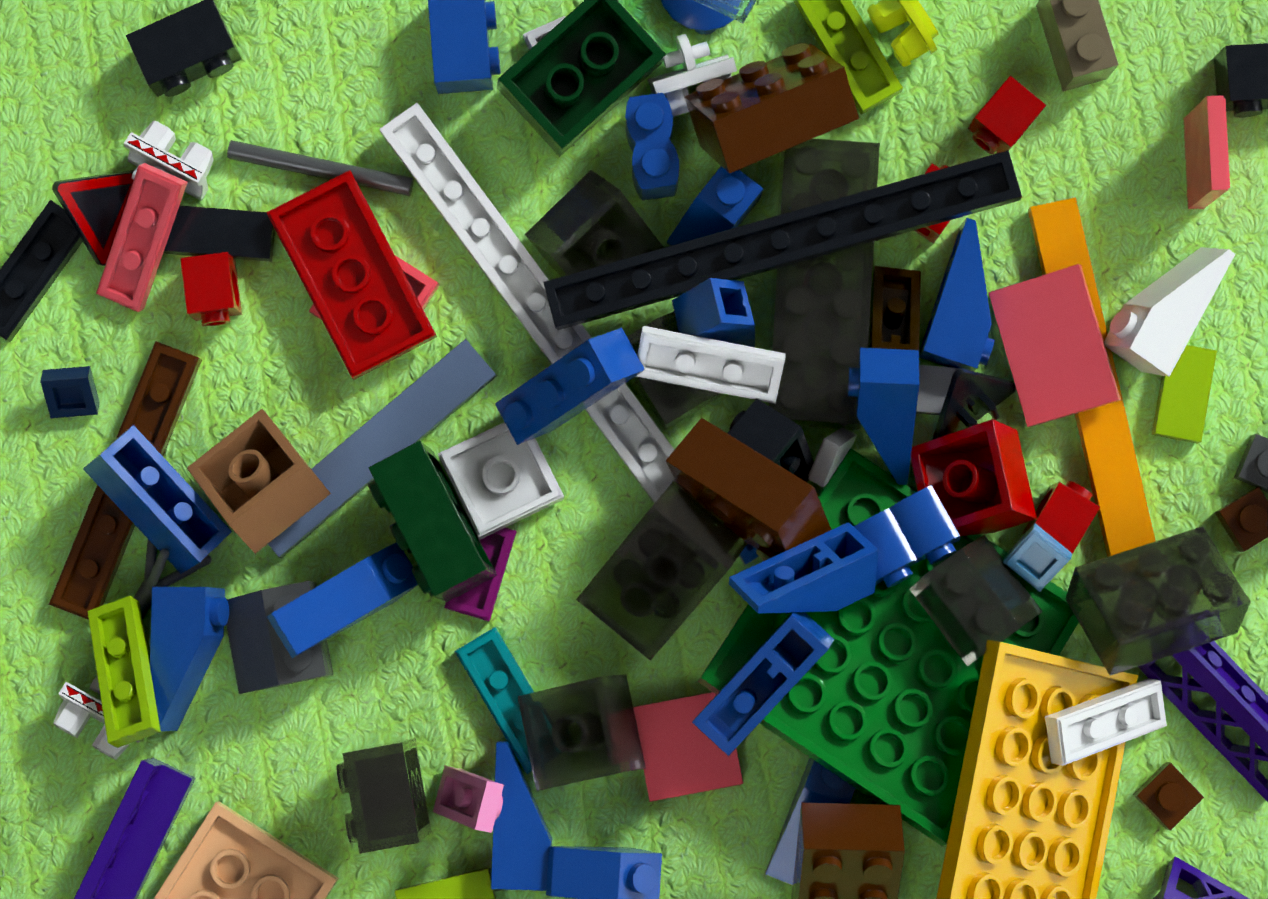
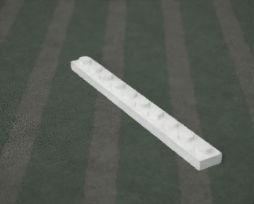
M415 103L379 129L551 364L586 340L592 338L582 324L561 330L555 328L543 283L549 281V279L418 103ZM626 383L585 409L656 506L677 491L672 484L674 477L666 463V459L675 449Z

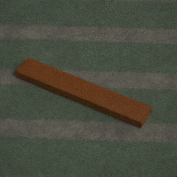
M155 341L116 439L134 425L156 450L164 456L202 359ZM98 485L49 602L51 606L88 620L87 611L103 606L135 527V524Z

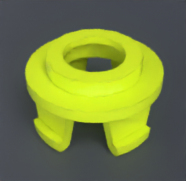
M881 0L876 5L873 3L867 9L869 17L879 33H884L905 22L909 23V26L891 43L894 56L903 67L912 64L910 61L928 51L931 54L937 51L933 38L939 35L938 31L918 0Z

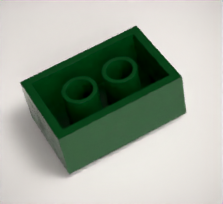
M584 0L498 78L497 89L560 157L662 64L666 53L618 0Z
M419 440L368 467L374 478L373 481L368 483V487L381 509L385 507L388 513H392L396 522L389 526L401 550H407L410 555L413 554L418 565L411 568L424 594L429 593L431 597L434 596L448 602L497 576L437 457L422 441Z

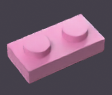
M445 765L433 812L472 829L492 833L494 822L502 810V791L504 785L466 770Z

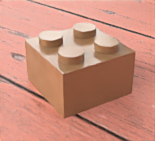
M263 409L259 410L187 467L227 524L255 554L331 494Z

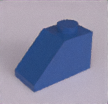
M721 166L697 195L666 243L672 246L739 227L760 200L763 188L742 171L737 170L729 174Z
M549 846L546 895L575 899H659L662 853L629 847Z

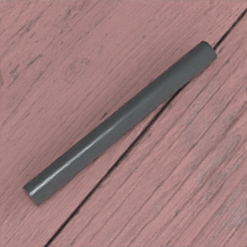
M233 140L230 141L227 153L228 159L330 180L351 170L358 186L407 196L411 195L414 179L412 177Z

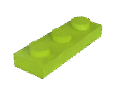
M793 0L823 52L845 67L855 106L861 115L902 92V85L851 0Z
M127 596L87 611L108 743L119 748L161 733L139 601L132 596Z

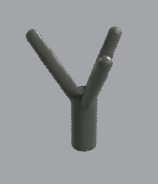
M148 539L144 581L133 597L140 603L142 620L152 605V587H168L210 564L212 561L211 557L207 555L200 563L182 574L176 570L159 580L169 557V550L162 549L157 557V548Z

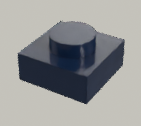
M90 366L42 371L40 383L51 419L98 414L100 402Z

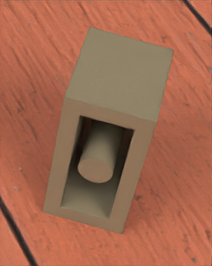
M1038 1L1036 7L1062 91L1106 80L1117 68L1118 62L1099 1Z

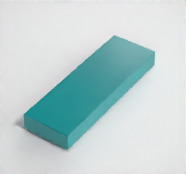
M496 627L454 651L526 774L568 750Z

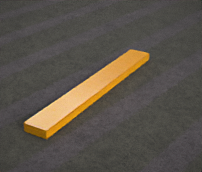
M1076 197L1030 207L1028 214L1042 275L1077 264L1081 265L1102 338L1105 341L1108 334ZM1105 347L1121 401L1077 413L1075 418L1095 504L1100 506L1097 513L1110 570L1115 572L1160 562V557L1112 351Z

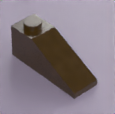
M882 266L874 267L865 348L919 350L921 271Z

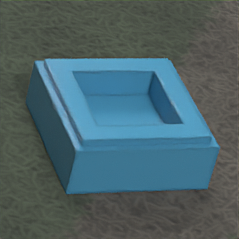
M1034 523L1004 556L1003 563L1040 592L1069 562L1072 553Z

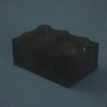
M672 482L576 600L647 659L651 660L726 574L748 543Z
M1203 526L1075 567L1065 598L1110 676L1238 633L1251 603Z
M415 738L362 747L342 753L344 762L337 764L338 783L342 794L349 793L352 807L351 813L345 814L346 831L350 844L358 842L359 854L419 843L432 832Z

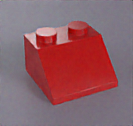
M991 419L912 447L911 462L917 491L930 485L933 486L960 536L995 533L1037 519L1019 435L1016 429Z

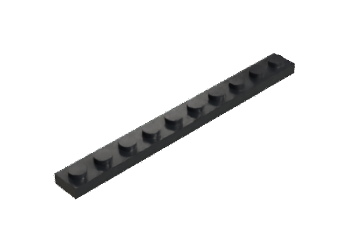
M1007 150L543 283L555 328L561 330L678 297L709 278L739 280L1020 201L1022 195L1010 153Z

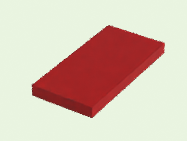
M351 170L266 212L353 380L437 337Z

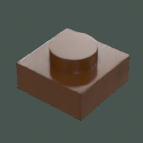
M1259 487L1250 490L1215 512L1239 552L1248 550L1268 537V500Z
M1170 762L1164 763L1133 794L1158 822L1170 831L1204 798Z

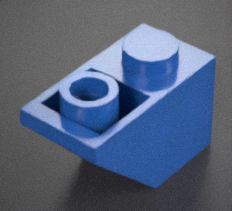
M709 278L672 300L679 333L755 347V323L744 281Z

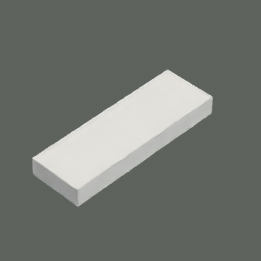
M643 326L637 356L645 370L636 377L754 400L757 398L760 401L776 404L786 353Z
M1148 678L1045 716L1051 763L1064 766L1167 726L1161 680Z

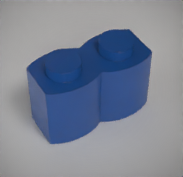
M663 93L629 97L626 106V136L629 146L633 151L632 180L634 188L642 201L675 196L678 186L679 158L671 142L673 116L670 104Z
M932 485L854 526L879 549L875 585L884 581L888 588L911 577L913 572L910 567L927 558L930 565L952 555L956 552L953 544L960 540L956 527Z

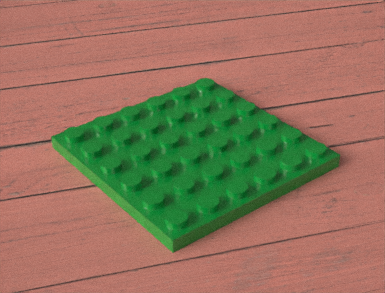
M850 448L818 498L831 530L848 522L855 526L875 514L890 508L916 493V491L907 485L897 484L892 475ZM980 534L960 536V540L953 544L956 552L935 564L930 565L927 558L910 567L913 575L895 586L888 588L883 581L875 585V593L840 610L805 612L834 638V641L828 651L760 722L765 728L878 804L900 805L902 820L941 846L946 845L948 841L986 641L1004 642L1059 656L1088 608L1086 604L1051 581L1040 592L1003 563V558L1007 552ZM748 604L697 682L717 695L791 613L758 614Z

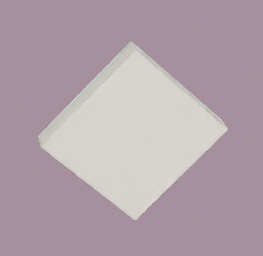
M505 422L438 453V457L479 540L564 500V495L536 439L534 438L517 445Z

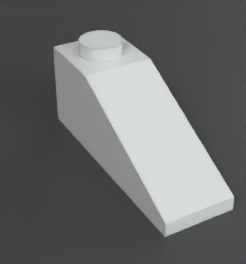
M1200 247L1124 304L1121 311L1115 315L1110 324V332L1104 341L1105 347L1141 372L1170 377L1231 264L1235 253L1229 249Z

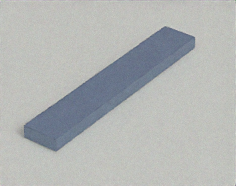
M466 339L312 468L313 472L331 494L268 543L279 558L285 556L362 491L369 482L374 480L368 467L419 440L421 441L497 377L495 372Z

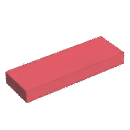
M146 163L138 166L96 294L137 312L145 308L188 183L187 181Z

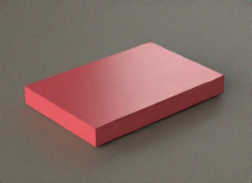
M1080 264L989 292L1027 427H1033L1121 401Z

